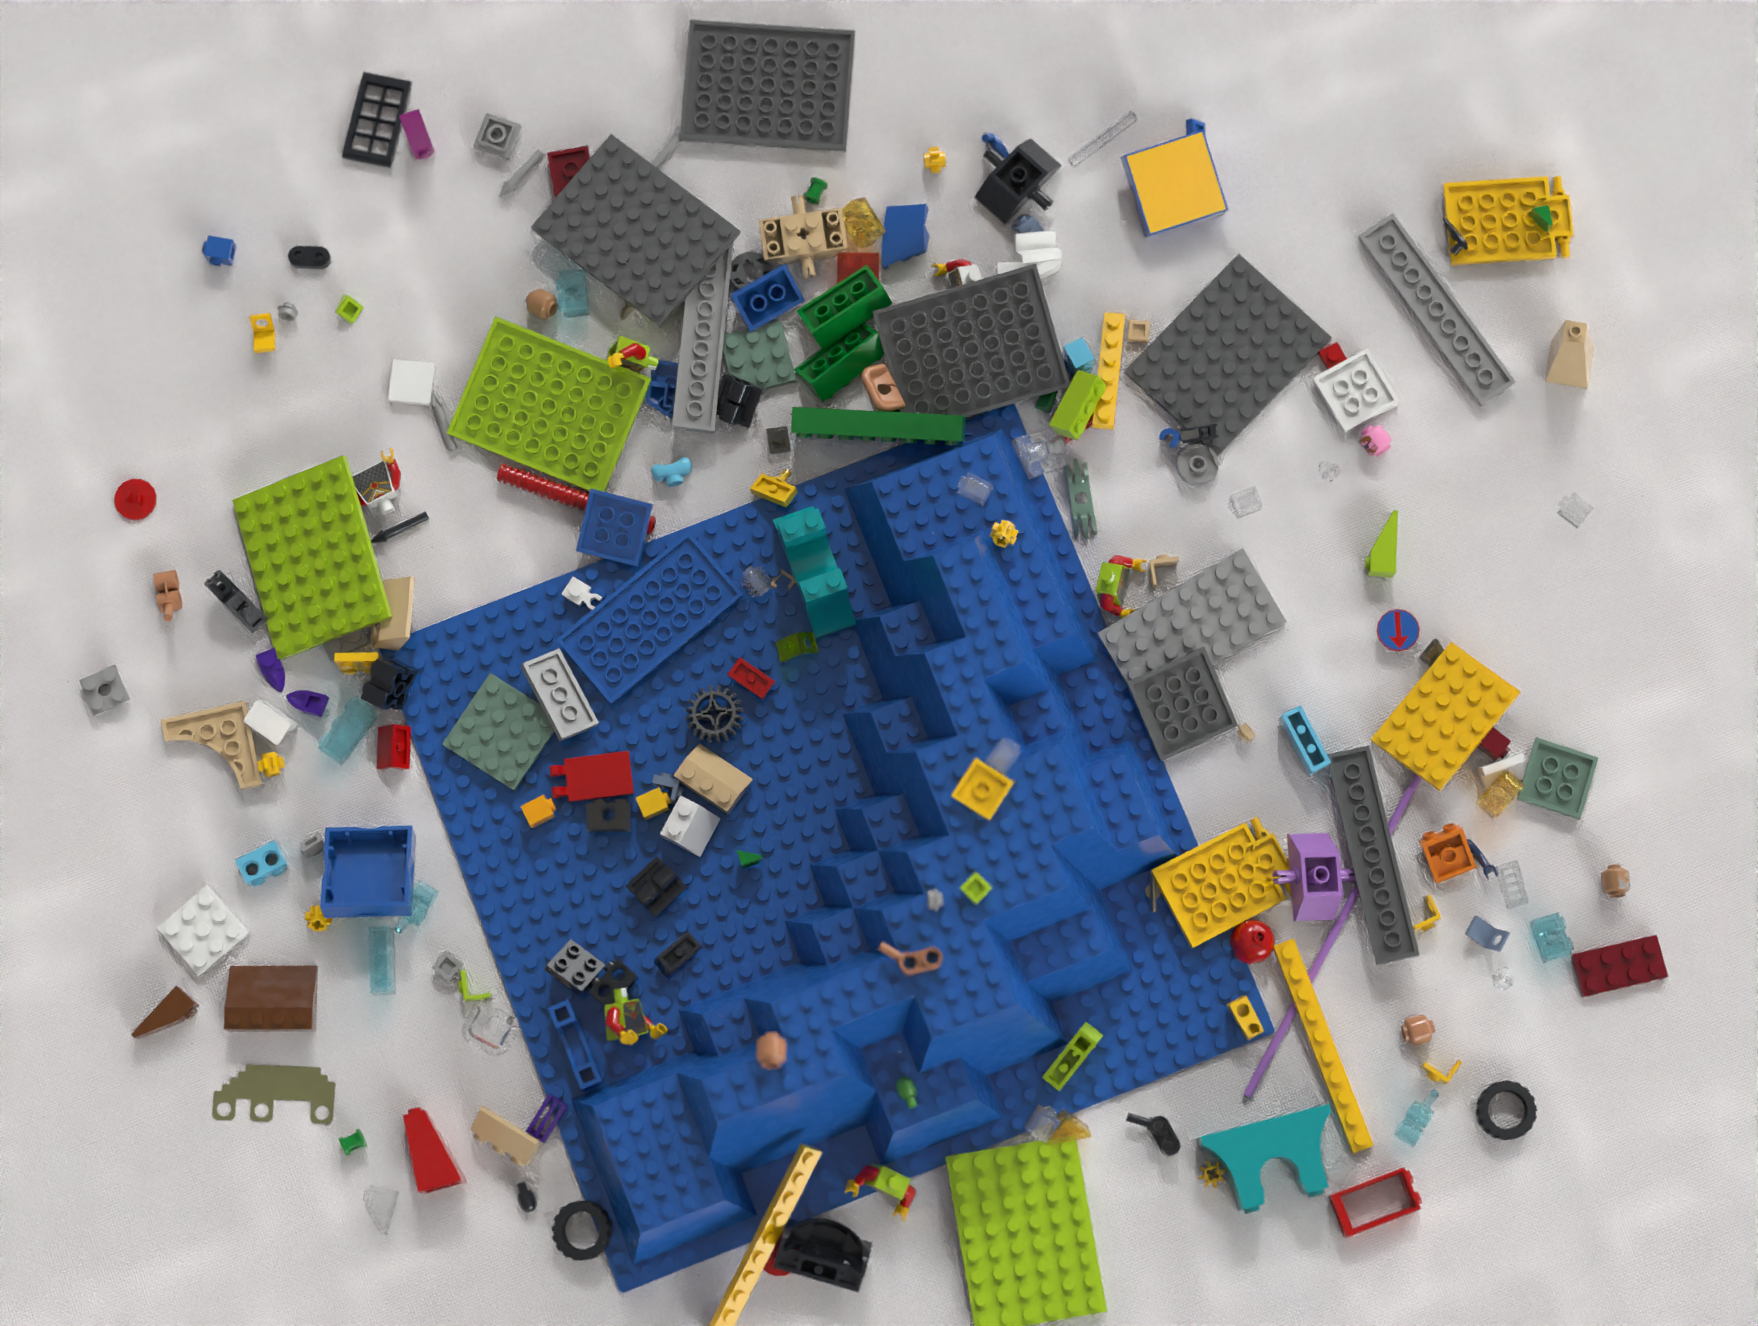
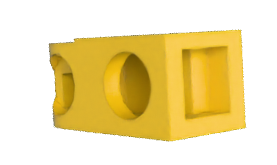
M1241 996L1226 1005L1247 1040L1264 1032L1247 996Z

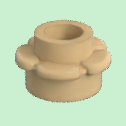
M1248 724L1238 725L1240 730L1237 731V734L1243 742L1247 740L1252 742L1256 735Z

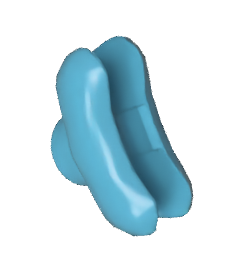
M686 457L668 465L655 464L651 468L653 478L659 482L666 481L668 487L681 485L683 483L682 477L688 475L692 470L691 461Z

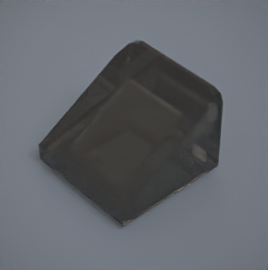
M787 426L766 429L770 454L791 451Z
M1433 639L1419 656V659L1429 667L1444 651L1439 640Z

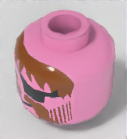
M1369 425L1361 431L1363 436L1360 438L1359 443L1370 456L1376 455L1378 457L1391 447L1389 445L1391 438L1382 426L1372 427V425Z

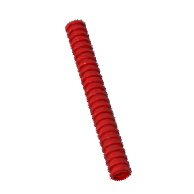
M506 464L500 466L497 473L498 482L503 481L504 484L509 483L510 486L516 485V488L519 489L521 487L523 491L527 489L529 493L541 494V497L547 496L549 500L552 498L554 502L558 500L560 504L572 505V508L578 507V510L581 511L583 509L585 512L589 498L586 492L581 493L580 490L575 491L574 488L563 487L561 483L557 485L555 481L550 482L549 479L544 480L543 477L537 478V475L532 476L530 472L526 474L524 470L519 471L518 468L513 469L512 466L507 467ZM654 516L650 518L647 535H650L655 527L656 518Z

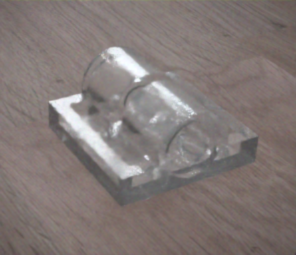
M1050 428L1012 440L1028 479L1066 467L1062 457L1065 454L1064 441L1059 436L1053 437Z

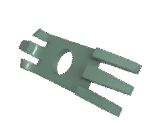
M1073 459L1075 480H1072L1068 465H1064L1071 502L1074 537L1079 536L1078 519H1081L1084 537L1089 539L1088 518L1091 520L1093 535L1097 534V526L1090 491L1087 462H1084V478L1081 479L1078 461ZM1084 493L1087 496L1086 503H1076L1075 495Z

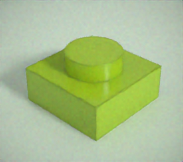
M975 872L960 887V890L976 905L992 890V887Z

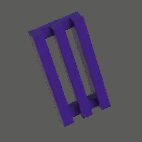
M548 1094L526 1132L533 1134V1137L539 1138L541 1142L545 1143L568 1105L552 1094ZM552 1100L554 1103L550 1107L549 1111L542 1120L538 1129L535 1130V1125L537 1124L543 1112ZM557 1105L561 1106L560 1110L556 1114L544 1135H542L541 1131L545 1127L546 1123L553 1114Z

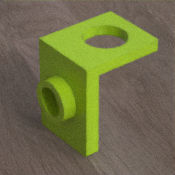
M460 971L461 981H458L459 993L463 994L466 1002L492 998L491 993L470 996L467 971Z

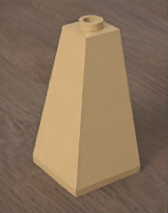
M1565 320L1551 341L1545 382L1584 389L1588 388L1594 347L1587 323Z

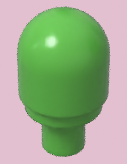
M901 1077L896 1083L899 1097L902 1100H906L908 1108H913L917 1106L914 1098L917 1095L915 1085L909 1077Z

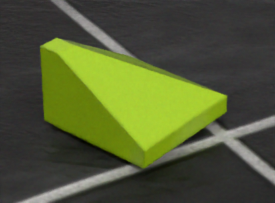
M343 295L335 313L350 324H353L364 307L350 296Z

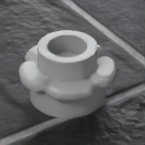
M285 302L283 305L278 306V316L283 320L293 321L298 314V310L292 303Z
M935 888L934 891H927V907L937 911L938 907L943 904L942 893H938V890Z

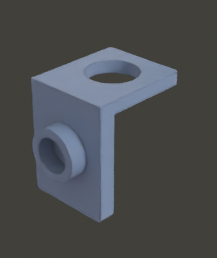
M1474 916L1465 935L1486 949L1501 952L1510 933L1496 929L1480 917ZM1501 935L1502 938L1497 945H1494L1495 939Z

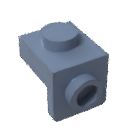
M1029 214L1020 215L1011 226L1012 230L1017 231L1019 234L1044 231L1036 218Z
M660 773V776L654 774L653 786L673 790L670 801L676 804L677 799L683 794L684 787H681L680 780L672 779L673 775L667 773Z

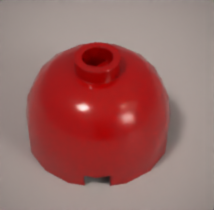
M1248 920L1236 926L1232 931L1230 946L1232 945L1233 954L1237 959L1251 965L1260 963L1269 957L1274 950L1275 938L1270 927L1264 922Z

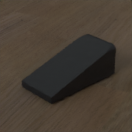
M687 931L658 955L654 963L669 978L693 957L702 946Z

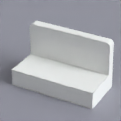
M1048 230L1014 235L1015 259L1019 262L1030 263L1062 259V251L1055 247V231Z
M256 700L244 718L246 724L276 745H279L286 733L293 731L298 724L265 700Z
M1516 753L1477 768L1485 791L1489 792L1522 780L1525 773L1521 763L1525 761L1523 754Z

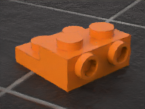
M1455 823L1443 826V831L1438 833L1434 831L1426 832L1422 835L1423 838L1418 840L1435 883L1477 868L1464 831L1460 825H1455Z

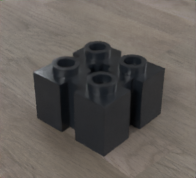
M376 659L370 668L371 680L363 685L360 698L380 709L392 708L394 710H402L409 695L407 690L409 686L413 685L418 670L399 660Z

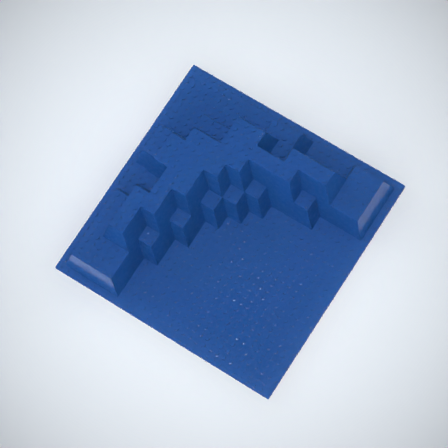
M1015 404L993 409L967 419L965 441H960V445H945V440H939L938 444H924V439H917V443L899 445L795 485L798 493L787 507L761 498L644 543L638 567L609 559H602L410 633V638L399 651L379 648L383 659L388 661L389 659L399 660L418 670L413 685L409 686L407 690L409 695L402 712L407 725L411 726V736L546 1096L552 1094L568 1105L557 1126L585 1201H592L601 1205V1208L608 1212L609 1219L612 1220L611 1230H613V1236L610 1237L611 1242L609 1246L605 1248V1254L618 1289L622 1293L750 1243L801 1143L818 1148L822 1154L789 1217L797 1221L813 1218L878 1192L863 1184L860 1186L856 1197H852L853 1191L845 1193L847 1181L854 1180V1177L865 1166L871 1165V1163L885 1166L910 1179L945 1165V1157L983 1150L1274 1033V1026L1248 964L1241 962L1233 954L1232 945L1230 946V936L1233 928L1191 949L1162 893L1156 899V912H1151L1150 899L1145 895V889L1150 884V871L1198 847V844L1163 761H1159L1129 689L1097 636L1098 632L1107 628L1106 622ZM811 506L814 509L819 508L826 527L827 538L837 567L841 568L848 588L849 601L856 625L818 639H815L796 584L794 583L790 590H788V585L792 580L784 574L780 575L782 569L793 577L773 520ZM1002 520L1010 521L1014 524L1015 530H1018L1014 545L1008 543L1006 548L997 546L993 542V538L990 537L991 528L996 522L1000 525ZM689 531L744 596L611 705L556 641L558 637L591 611L585 603H582L579 607L561 594L571 578L575 577L591 587L590 594H598L603 598L602 601H604ZM762 569L767 572L766 577L761 575L763 574ZM779 576L775 582L778 585L776 588L768 585L771 579ZM746 582L750 583L747 584V587H750L751 585L750 595L748 594V591H746L742 586L744 585L745 587ZM596 599L591 601V605L595 607L601 603ZM559 648L599 722L596 727L562 741H559L554 732L515 791L442 745L490 673L539 703L520 666L522 663ZM739 657L775 681V684L763 700L728 677L727 674ZM709 685H712L713 691H716L717 686L720 685L722 693L726 688H729L728 696L735 693L736 698L733 701H741L740 706L736 708H743L744 712L737 715L742 716L744 719L741 722L736 721L740 724V729L732 728L736 733L735 736L727 733L728 741H725L723 736L720 737V743L716 742V737H713L712 742L708 743V736L701 741L699 739L701 732L694 736L692 732L695 728H688V724L692 721H686L685 716L691 713L686 712L685 709L686 707H693L688 701L689 699L696 701L693 694L696 692L701 696V688H704L707 693L710 692ZM716 698V703L719 707L731 709V706L726 701ZM709 700L701 704L697 713H701V711L709 707ZM713 705L712 714L709 713V715H712L716 724L717 715H720V713H717ZM732 715L721 720L720 729L730 722ZM703 719L697 720L705 729L713 730L711 722L703 721ZM699 744L753 779L729 815L681 784V787H684L683 797L702 806L720 818L701 857L665 840L660 835L676 804H667L669 811L645 820L636 800V797L659 788L653 786L654 774L660 776V773H667L673 775L672 779H675L674 774L680 765ZM629 751L634 795L569 803L568 796L561 798L553 797L552 787H566L567 780L566 775L551 777L549 766L565 765L564 759ZM975 758L1014 782L990 821L951 797ZM660 788L661 792L666 791L669 799H671L673 790ZM542 795L547 800L551 798L557 809L553 811L555 817L532 829L520 806ZM737 850L759 854L762 856L763 861L744 869L742 868ZM656 856L687 886V889L657 918L625 887ZM975 872L992 887V890L976 905L960 890V887ZM935 888L938 890V893H942L943 904L938 907L937 911L927 907V891H934ZM689 931L702 948L674 974L667 978L655 965L654 960ZM570 939L603 962L605 967L610 961L613 960L615 962L619 959L639 977L627 991L628 1000L639 999L643 1014L654 1022V1026L658 1023L666 1026L667 1032L659 1039H653L650 1035V1030H648V1033L637 1035L638 1040L632 1045L623 1044L620 1039L607 1041L605 1006L588 992L591 988L585 993L582 992L579 996L544 970L546 965ZM882 942L900 953H913L935 947L942 953V963L935 970L906 975L901 971L900 966L896 964V960L878 949ZM929 953L925 958L929 964H936L939 960L935 953ZM907 958L903 965L906 969L912 970L916 967V961L912 958ZM603 969L597 977L601 978L606 971ZM620 969L614 973V979L617 981L625 978L624 970ZM601 987L599 995L601 997L609 996L611 992L610 987ZM1241 996H1247L1264 1031L1250 1040L1245 1038L1239 1025H1237L1234 1017L1226 1007L1227 1004ZM565 1000H569L572 1004L604 1082L584 1092L578 1084L564 1044L548 1010L549 1007ZM1087 1022L1099 1031L1103 1037L1061 1090L1058 1091L1042 1077L1084 1023ZM770 1032L779 1034V1037L783 1038L787 1044L785 1062L780 1064L778 1068L773 1069L762 1067L761 1063L756 1059L758 1039ZM901 1077H909L915 1085L917 1095L914 1098L917 1106L913 1108H908L906 1100H902L899 1097L896 1083ZM551 1100L550 1103H549V1104H550V1107H551L552 1104L554 1103L552 1100ZM557 1105L553 1112L554 1118L561 1108L559 1105ZM591 1215L599 1235V1225L597 1220Z

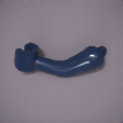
M1467 839L1471 853L1482 866L1486 878L1489 879L1488 874L1492 871L1498 877L1499 873L1495 866L1490 865L1472 840Z

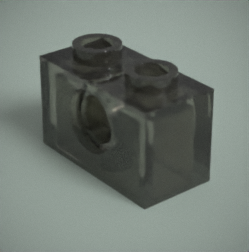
M625 799L613 800V803H605V800H592V803L586 804L588 833L632 832V805L627 803ZM606 811H614L615 817L612 820L607 821L604 819L603 816Z

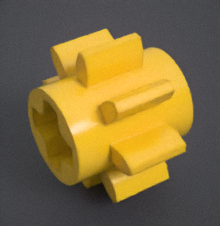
M929 147L928 153H923L924 168L930 169L931 174L941 173V167H946L945 152H940L939 147Z
M1002 520L1000 525L995 522L991 528L990 537L993 538V542L997 546L1006 548L1008 543L1014 545L1018 530H1015L1013 523Z
M277 752L262 754V760L257 761L258 771L260 773L264 772L265 777L280 775V769L285 768L284 759L282 756L278 757Z
M320 905L310 907V912H306L304 920L308 921L307 927H310L315 932H319L322 930L326 931L327 926L332 924L333 918H324Z
M1207 1161V1168L1199 1167L1203 1174L1198 1179L1206 1181L1204 1187L1212 1183L1213 1187L1217 1188V1181H1225L1221 1178V1173H1224L1225 1170L1218 1168L1219 1162L1211 1166V1163ZM1214 1169V1174L1217 1178L1209 1180V1175L1206 1172Z

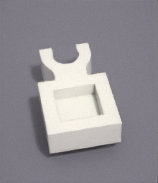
M575 577L571 578L561 594L579 607L582 603H585L589 610L595 608V606L591 605L592 600L596 599L599 602L603 600L598 594H590L591 587Z

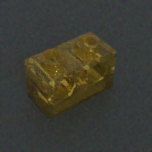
M865 197L851 200L842 209L845 228L858 249L872 246L886 232Z
M1503 771L1476 801V804L1490 817L1497 818L1523 789L1525 784L1511 771Z

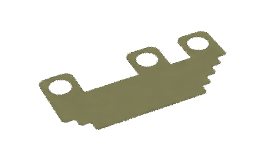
M246 1065V1071H239L238 1078H231L229 1085L223 1084L221 1091H214L212 1116L215 1120H232L235 1117L236 1098L251 1099V1120L269 1122L273 1118L274 1100L311 1101L310 1120L313 1123L329 1124L333 1121L335 1082H328V1076L321 1075L320 1067ZM222 1102H227L231 1106V1112L227 1116H221L217 1112V1107ZM260 1103L266 1104L269 1108L267 1116L263 1118L255 1114V1107ZM321 1105L329 1109V1115L324 1120L318 1119L315 1115L316 1108Z

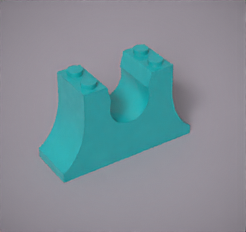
M811 506L774 519V526L815 639L855 626L856 622L849 601L848 588L841 568L837 567L827 538L826 527L819 508L814 509Z
M1329 1104L1200 1136L1196 1139L1198 1147L1209 1152L1225 1170L1232 1186L1238 1211L1244 1210L1245 1214L1260 1210L1259 1206L1264 1204V1188L1260 1181V1171L1269 1159H1281L1291 1166L1295 1175V1183L1302 1195L1308 1193L1309 1197L1325 1194L1324 1189L1329 1188L1320 1150L1322 1129L1327 1117L1331 1113Z

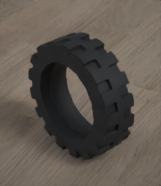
M1505 1080L1491 1084L1482 1091L1477 1100L1476 1115H1478V1122L1487 1134L1489 1133L1496 1139L1512 1140L1525 1135L1536 1121L1537 1105L1534 1102L1535 1098L1526 1087H1523L1518 1082ZM1501 1092H1510L1517 1095L1524 1106V1117L1521 1123L1511 1129H1503L1495 1125L1488 1113L1491 1099Z
M576 1201L567 1204L559 1210V1214L553 1220L555 1222L552 1225V1231H554L552 1238L557 1244L556 1248L562 1251L565 1257H570L572 1260L577 1261L589 1260L598 1257L609 1246L611 1242L610 1237L613 1236V1230H611V1225L613 1224L612 1220L608 1217V1212L603 1210L601 1205L592 1201ZM578 1212L591 1214L599 1225L598 1239L592 1247L587 1249L574 1247L566 1236L568 1219Z

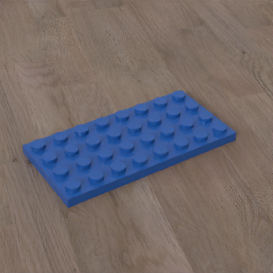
M688 531L564 632L556 641L612 705L744 595Z

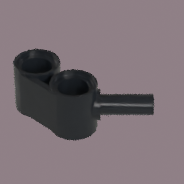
M1128 1113L1126 1121L1147 1127L1146 1130H1149L1163 1155L1173 1156L1180 1150V1141L1165 1117L1156 1116L1148 1119ZM1160 1120L1164 1123L1165 1129L1163 1132H1156L1154 1130V1121ZM1166 1140H1172L1175 1143V1150L1173 1152L1165 1150L1164 1143Z

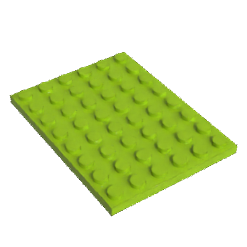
M495 316L449 425L447 434L587 491L596 489L606 492L652 379L622 366L610 368L608 361Z
M339 456L232 500L263 612L268 618L266 622L278 659H286L392 617L346 456Z
M1076 1134L945 1157L974 1326H1028L1107 1312Z

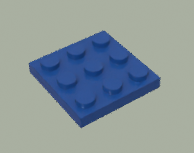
M590 489L576 551L638 567L654 504Z

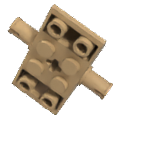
M795 195L791 197L793 215L759 220L764 260L781 264L801 262L803 279H809L808 270L812 279L816 277L813 260L827 259L848 249L842 208L806 213L804 195H798L799 204ZM801 236H806V239L802 240Z

